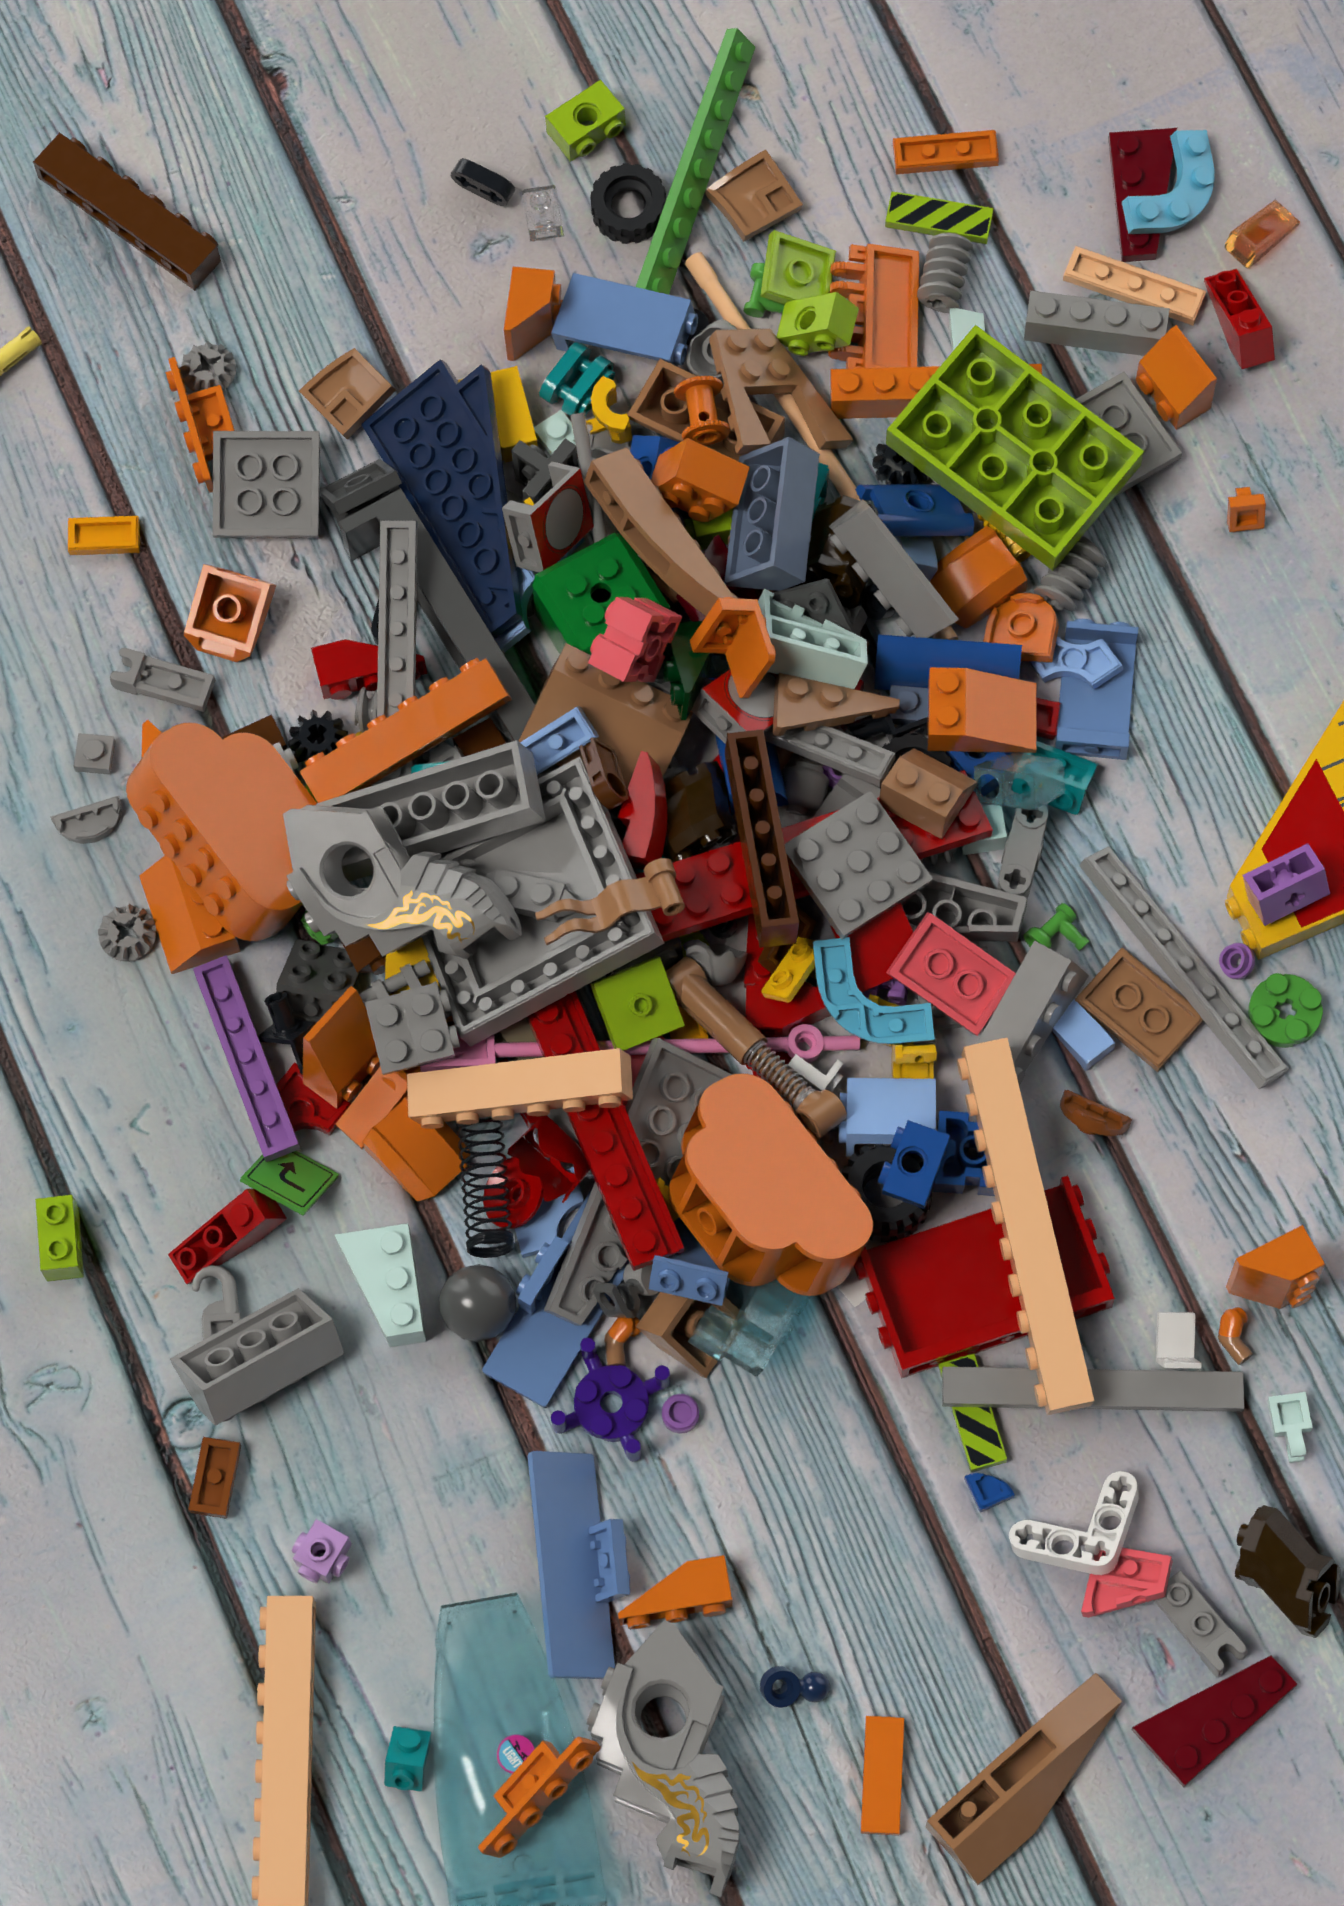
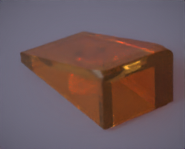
M1275 199L1232 230L1225 243V249L1244 267L1250 268L1294 230L1300 221Z

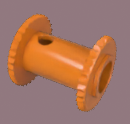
M696 376L680 382L675 387L674 396L680 399V401H686L690 419V426L682 431L683 440L689 438L702 445H711L724 440L730 434L729 424L718 420L714 397L723 388V383L720 379L713 376Z

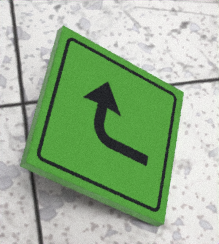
M294 1151L269 1162L265 1161L262 1154L244 1173L240 1182L304 1216L336 1181L339 1174L302 1153Z

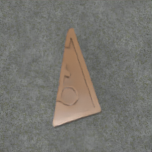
M779 673L775 680L773 735L783 736L786 730L803 727L805 731H810L820 726L832 727L853 723L856 717L870 714L873 719L886 717L888 714L896 713L900 706V699Z

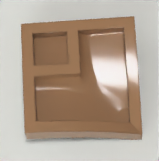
M766 149L728 172L705 191L707 198L722 212L743 242L801 211L803 206Z
M355 348L331 362L299 390L347 440L396 391Z

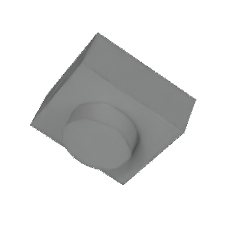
M78 733L73 766L75 772L111 775L116 742L114 736Z

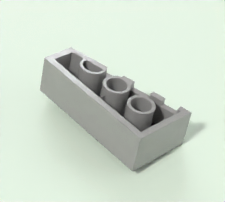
M931 872L929 873L933 878L932 883L901 902L913 932L925 914L929 912L970 941L1017 942L1027 908V897Z
M1034 941L977 1044L1007 1037L1020 1086L1026 1069L1038 1054L1042 1045L1053 1031V1027L1073 1001L1089 975L1072 960Z

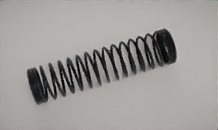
M492 1118L479 1119L478 1122H496L500 1124L499 1127L489 1130H470L465 1128L470 1125L461 1126L456 1121V1125L459 1127L457 1136L460 1138L458 1148L461 1149L459 1159L462 1160L460 1170L463 1171L460 1178L464 1183L461 1189L465 1194L462 1200L466 1205L463 1212L467 1216L464 1223L468 1227L465 1234L469 1238L466 1241L467 1253L479 1258L503 1256L514 1249L513 1233L507 1231L513 1224L506 1219L512 1213L509 1209L505 1208L511 1202L508 1198L504 1197L510 1191L507 1187L503 1186L509 1180L508 1177L502 1175L508 1169L507 1166L501 1164L507 1158L506 1155L500 1153L506 1147L505 1144L499 1142L505 1135L498 1131L504 1124L500 1120H493ZM463 1130L469 1132V1134L462 1137L460 1132ZM497 1133L501 1135L500 1138L490 1141L466 1139L477 1134ZM464 1141L470 1143V1145L462 1148L461 1143ZM485 1144L502 1146L501 1149L490 1152L467 1150L474 1146ZM465 1152L471 1154V1156L463 1159L462 1154ZM485 1155H498L503 1157L502 1160L491 1163H474L468 1161L475 1157ZM466 1163L472 1165V1167L464 1170L463 1165ZM486 1166H498L504 1168L503 1171L492 1174H475L469 1172L471 1170ZM467 1174L474 1178L465 1181L464 1176ZM487 1177L505 1179L504 1182L493 1185L470 1183ZM468 1185L475 1189L466 1192L465 1187ZM491 1188L506 1190L505 1193L494 1196L471 1194L479 1190ZM468 1196L476 1200L468 1204L466 1198ZM499 1199L507 1201L506 1204L496 1207L473 1206L475 1203L486 1200ZM468 1207L478 1210L470 1215L467 1213ZM488 1211L508 1212L507 1215L497 1218L474 1217V1215ZM469 1218L479 1221L471 1226L468 1224ZM490 1222H506L509 1224L499 1229L474 1228L475 1226ZM470 1230L481 1232L473 1236H469ZM506 1243L497 1247H475L478 1244Z

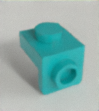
M393 1726L385 1759V1786L399 1790L422 1791L424 1769L431 1744L430 1731Z

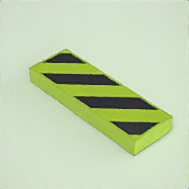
M891 191L885 227L934 236L941 233H954L967 238L970 242L987 244L993 208Z
M970 1354L938 1363V1368L942 1378L943 1367H978L975 1354ZM951 1407L970 1472L1007 1463L1006 1453L991 1407Z

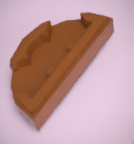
M1064 1090L1060 1100V1108L1063 1114L1072 1123L1077 1125L1080 1131L1089 1135H1122L1128 1130L1132 1121L1126 1115L1069 1090Z

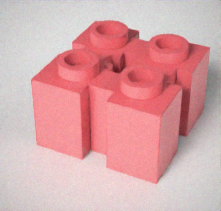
M616 597L615 601L610 603L605 612V624L608 626L604 635H597L592 642L590 648L592 654L588 663L623 682H636L637 680L641 682H655L665 659L663 655L667 643L672 642L682 616L648 598H634L633 600L629 597Z

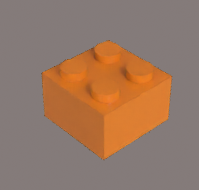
M687 438L658 456L651 482L660 489L664 500L670 508L677 507L688 512V516L696 521L709 522L739 504L750 467Z

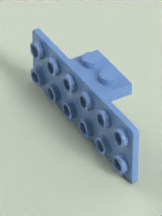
M591 1191L563 1237L555 1236L551 1244L544 1243L535 1259L538 1266L531 1276L526 1274L517 1287L516 1294L519 1295V1309L482 1368L483 1373L543 1408L548 1406L579 1355L582 1339L591 1335L604 1313L597 1302L582 1325L575 1326L544 1311ZM629 1260L625 1262L621 1269L615 1272L608 1283H613L616 1287L624 1280L623 1273ZM605 1293L607 1300L610 1302L612 1300L611 1297Z
M532 1451L528 1453V1466L548 1675L550 1678L604 1679L608 1667L615 1669L608 1602L630 1595V1574L627 1567L626 1536L624 1534L623 1519H608L600 1523L595 1464L592 1454Z

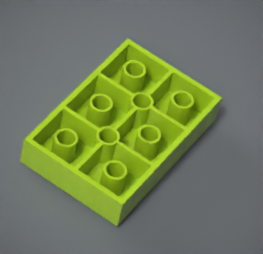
M977 325L970 330L886 431V445L1052 571H1054L1138 470L1144 454L1141 448Z

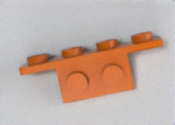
M172 357L168 359L171 370L165 372L171 392L178 391L180 401L174 402L180 422L187 421L189 431L183 434L189 453L196 452L198 462L192 464L199 484L205 482L209 493L213 492V478L208 461L213 460V431H235L221 384L187 394L176 358Z
M576 1737L560 1754L551 1742L543 1740L493 1795L507 1815L478 1846L480 1852L497 1858H502L512 1852L517 1846L519 1838L528 1828L533 1827L541 1820L543 1812L554 1800L560 1798L567 1791L568 1784L574 1777L590 1766L593 1756L601 1748L599 1744L594 1740Z

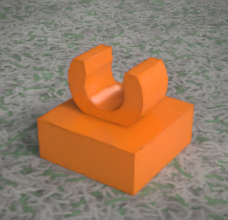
M1250 487L1235 488L1236 497H1228L1227 525L1229 532L1263 529L1265 526L1266 509L1264 494L1252 495Z

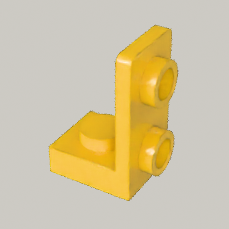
M797 938L796 944L791 946L761 990L765 998L789 1003L808 976L816 979L812 943L815 940Z

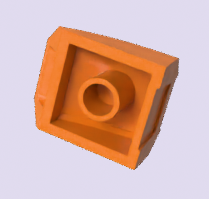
M986 526L943 557L937 563L938 570L930 581L959 620L955 623L966 629L988 616L994 608H998L1002 603L1009 600L1010 596L1026 592L1028 580L1021 564L1017 562L1004 545L996 531Z
M203 564L185 626L184 637L196 650L230 661L238 662L250 657L265 622L276 585L224 568Z
M408 1096L404 1097L393 1110L372 1127L362 1141L365 1151L417 1202L436 1196L461 1172L460 1164L462 1160L459 1159L461 1149L458 1148L460 1138L445 1122L441 1128L426 1129L422 1128L421 1124L408 1117ZM462 1142V1148H465L466 1145ZM463 1152V1159L469 1157L470 1154ZM464 1163V1169L467 1167L468 1164Z

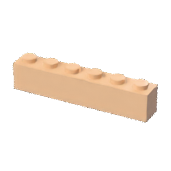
M617 1048L407 1074L408 1117L421 1124L422 1128L436 1129L443 1127L444 1122L449 1121L470 1125L478 1123L479 1118L491 1116L493 1120L502 1121L513 1119L516 1113L527 1112L529 1116H545L550 1114V1109L563 1108L565 1112H580L585 1110V1105L599 1104V1107L602 1108L621 1106V1101L633 1100L631 1056L622 1049Z

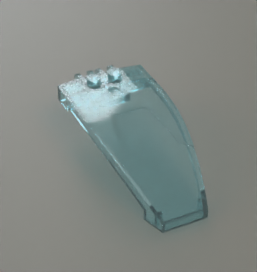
M517 1592L441 1605L435 1638L433 1737L437 1814L449 1906H608L596 1828L584 1771L579 1772L568 1784L567 1791L547 1807L543 1812L541 1820L533 1827L528 1828L519 1838L517 1846L512 1852L502 1858L484 1855L478 1849L482 1841L507 1815L493 1797L512 1775V1773L505 1771L497 1760V1749L501 1741L509 1735L519 1734L527 1737L533 1743L534 1748L544 1740L551 1742L557 1751L562 1754L575 1738L556 1681L548 1675L547 1658L536 1634L535 1627Z

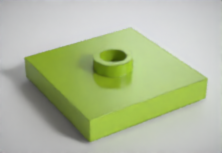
M773 230L768 238L760 297L785 305V302L830 293V284H832L833 277L832 273H830V266L835 262L836 250Z
M656 956L590 983L614 1049L620 1048L624 1051L685 1026L660 957Z

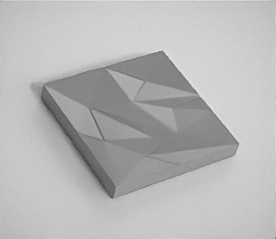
M581 757L538 779L546 821L440 853L441 860H475L476 865L469 868L476 869L475 874L483 877L491 871L500 869L565 883L568 892L579 901L591 900L597 897L608 885L616 881L637 879L608 809L599 802L592 790L588 773ZM651 911L628 913L603 932L575 931L564 935L549 945H546L544 937L551 934L561 924L574 918L590 919L596 917V915L573 913L559 917L557 922L547 920L537 921L534 917L517 914L521 923L522 935L510 941L496 930L477 943L475 954L467 959L438 951L433 931L422 937L440 988L447 991L451 1007L450 1013L458 1034L470 1047L664 944Z

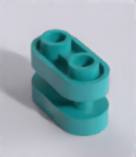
M574 342L544 380L539 397L550 404H555L562 398L564 400L562 405L564 413L570 416L584 412L586 416L592 409L591 395L593 387L603 376L614 380L615 372L612 371L614 364L601 355L591 362L588 360L591 349L582 343ZM582 372L583 375L579 378V380L576 382L573 388L569 387L572 384V382L576 379V377L579 375V373Z

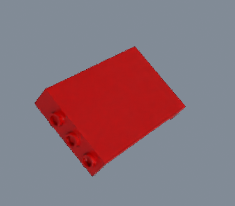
M1068 1175L1061 1177L1059 1186L1044 1190L1074 1317L1077 1320L1112 1308L1115 1297L1106 1276L1110 1274L1108 1261L1103 1252L1097 1253L1093 1240L1097 1239L1095 1227L1090 1218L1084 1219L1080 1206L1084 1205L1080 1188L1077 1184L1072 1186ZM991 1208L868 1250L864 1247L855 1263L854 1269L859 1281L865 1279L870 1291L865 1293L868 1308L872 1315L878 1313L882 1327L877 1328L880 1341L884 1349H891L901 1379L937 1367L938 1363L976 1354L1028 1336L1027 1333L1021 1334L1019 1329L1017 1311H1022L1019 1296L1012 1297L1008 1275L1013 1274L1010 1260L1004 1261L1002 1257L999 1239L1005 1237L1002 1224H995Z

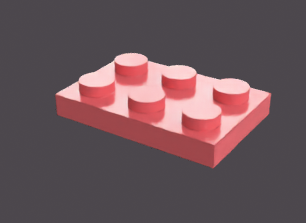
M929 912L925 914L886 972L976 1036H978L997 1008L1016 974Z

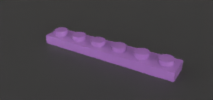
M227 955L193 968L265 1161L269 1162L301 1149Z

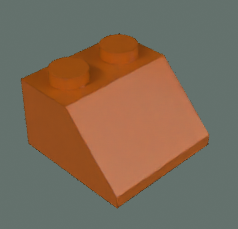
M513 266L504 323L507 360L515 361L551 335L563 300H560L561 284H556L554 270Z
M1175 325L1139 361L1136 382L1140 390L1145 395L1150 394L1157 403L1156 409L1161 418L1166 422L1170 421L1176 430L1211 409L1217 378L1178 326Z

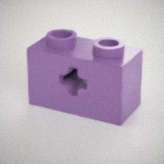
M1305 844L1242 875L1248 901L1264 926L1330 894L1325 868L1309 844Z

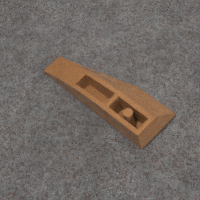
M627 447L591 461L584 480L585 485L623 538L668 586L705 616H707L718 598H737L722 581L716 567L712 566L702 553L699 543L692 539L684 528L679 515L673 512L664 500L660 489L646 475L641 462L634 458Z
M1097 1673L1093 1674L1041 1718L927 1820V1830L977 1886L1036 1833L1122 1703V1700Z

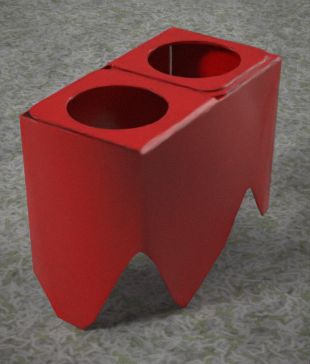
M547 1115L542 1116L508 1148L507 1155L519 1159V1168L523 1174L540 1178L545 1202L566 1194L562 1201L564 1203L570 1193L590 1171L582 1148ZM535 1128L538 1131L539 1144H537L533 1136ZM561 1162L573 1164L575 1173L566 1171L562 1167Z

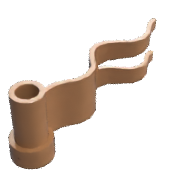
M668 858L656 859L645 866L644 874L646 877L616 881L608 885L597 897L591 900L562 899L536 912L537 921L563 911L596 915V917L590 919L574 918L566 921L551 934L544 937L546 945L554 943L564 935L575 931L603 932L612 927L621 917L632 912L651 911L662 907L664 914L667 916L680 913L685 908V904L675 882L677 874L672 861Z

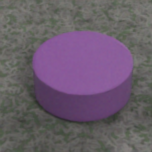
M676 1394L669 1397L662 1407L664 1425L670 1431L678 1434L691 1431L699 1420V1408L696 1401L685 1394Z

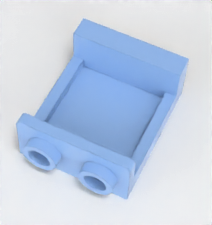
M847 1078V1093H840V1100L847 1112V1121L839 1124V1143H846V1157L852 1156L855 1144H892L897 1127L905 1129L907 1120L936 1130V1079Z

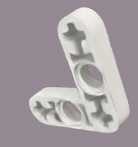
M1118 1471L1106 1478L1087 1532L1033 1520L1017 1522L1009 1531V1540L1013 1552L1023 1559L1089 1574L1104 1575L1110 1573L1117 1565L1139 1500V1489L1135 1477L1130 1473ZM1122 1486H1127L1128 1491H1123L1121 1494L1120 1506L1116 1505L1115 1491H1119ZM1108 1516H1115L1121 1520L1120 1525L1113 1530L1103 1529L1100 1523ZM1028 1534L1033 1535L1034 1540H1028L1026 1545L1021 1544L1020 1539H1025ZM1067 1540L1074 1545L1069 1553L1062 1555L1053 1551V1547L1057 1542ZM1041 1544H1045L1044 1550H1042ZM1084 1545L1085 1551L1081 1552V1546ZM1100 1550H1104L1106 1556H1101L1099 1561H1095L1093 1555H1098Z

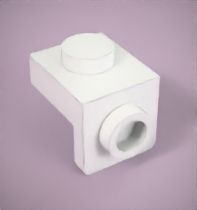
M795 1054L789 1062V1069H794V1073H798V1078L802 1077L803 1082H807V1087L812 1086V1089H815V1091L821 1092L827 1089L832 1092L843 1077L838 1073V1070L844 1063L837 1059L827 1074L824 1075Z

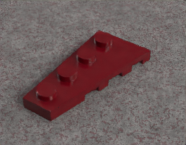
M1177 128L1109 132L1108 143L1121 262L1156 260L1160 233L1128 234L1122 201L1127 196H1156L1167 193L1173 158L1170 136L1177 131Z
M1270 1655L1133 1726L1131 1730L1184 1788L1297 1686V1683Z

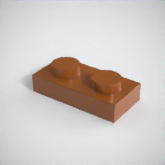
M203 1437L188 1509L190 1513L227 1519L241 1451L240 1442Z

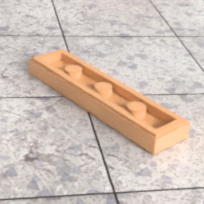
M1075 246L1063 275V281L1126 303L1170 308L1169 318L1194 326L1206 295L1205 290Z

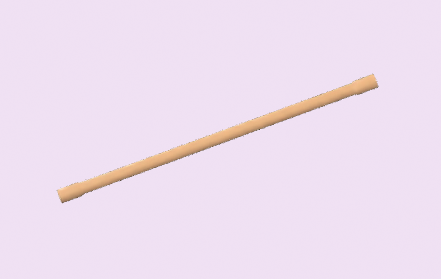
M697 252L691 255L685 261V265L700 288L706 292L722 318L737 329H751L719 282L717 274L703 253ZM773 394L807 446L820 454L819 463L828 465L829 479L839 494L860 501L855 490V484L831 449L819 450L792 394ZM951 625L932 635L934 639H958Z

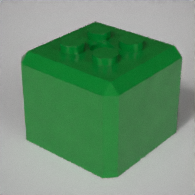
M612 533L537 573L532 584L536 616L559 654L567 643L591 655L590 648L593 640L599 634L604 635L607 629L605 612L610 603L615 601L616 597H629L633 600L634 598H648L670 610L669 604L638 554L623 536L617 533ZM597 589H606L611 593L610 599L604 603L595 602L591 595Z

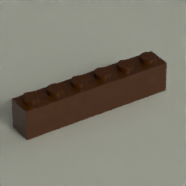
M59 132L33 161L40 180L194 291L221 262L218 243L210 234L196 231L192 228L191 223L186 217L180 213L174 215L166 209L165 204L153 194L148 196L139 190L138 184L129 176L124 175L121 177L113 171V167L109 162L100 156L97 158L93 157L76 138L68 139Z
M761 729L727 733L725 760L759 948L796 944L799 919L764 731Z

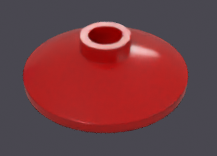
M511 1157L501 1164L507 1166L508 1169L502 1174L508 1177L509 1180L503 1186L507 1187L510 1191L504 1197L508 1198L511 1202L505 1208L509 1209L512 1213L506 1219L513 1224L509 1229H515L526 1224L536 1214L542 1203L544 1190L541 1187L540 1178L523 1174L519 1168V1159ZM497 1166L492 1173L503 1171L504 1168ZM489 1177L486 1185L499 1184L504 1182L505 1179ZM499 1188L484 1189L483 1196L500 1195L505 1193L506 1190ZM499 1199L483 1201L484 1207H496L507 1203V1201ZM506 1211L486 1212L488 1218H497L508 1214ZM492 1222L501 1228L509 1225L506 1222Z

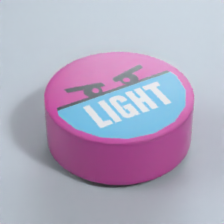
M513 1734L507 1736L501 1741L497 1749L499 1765L505 1771L513 1774L534 1751L533 1743L523 1735Z

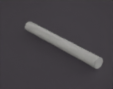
M582 412L572 414L570 417L584 482L593 458L585 415ZM584 483L594 525L592 535L595 543L607 537L602 507Z

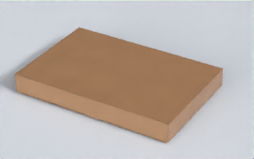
M1121 948L1075 998V1001L1097 1023L1157 1072L1161 1070L1204 1022L1185 998L1124 948Z

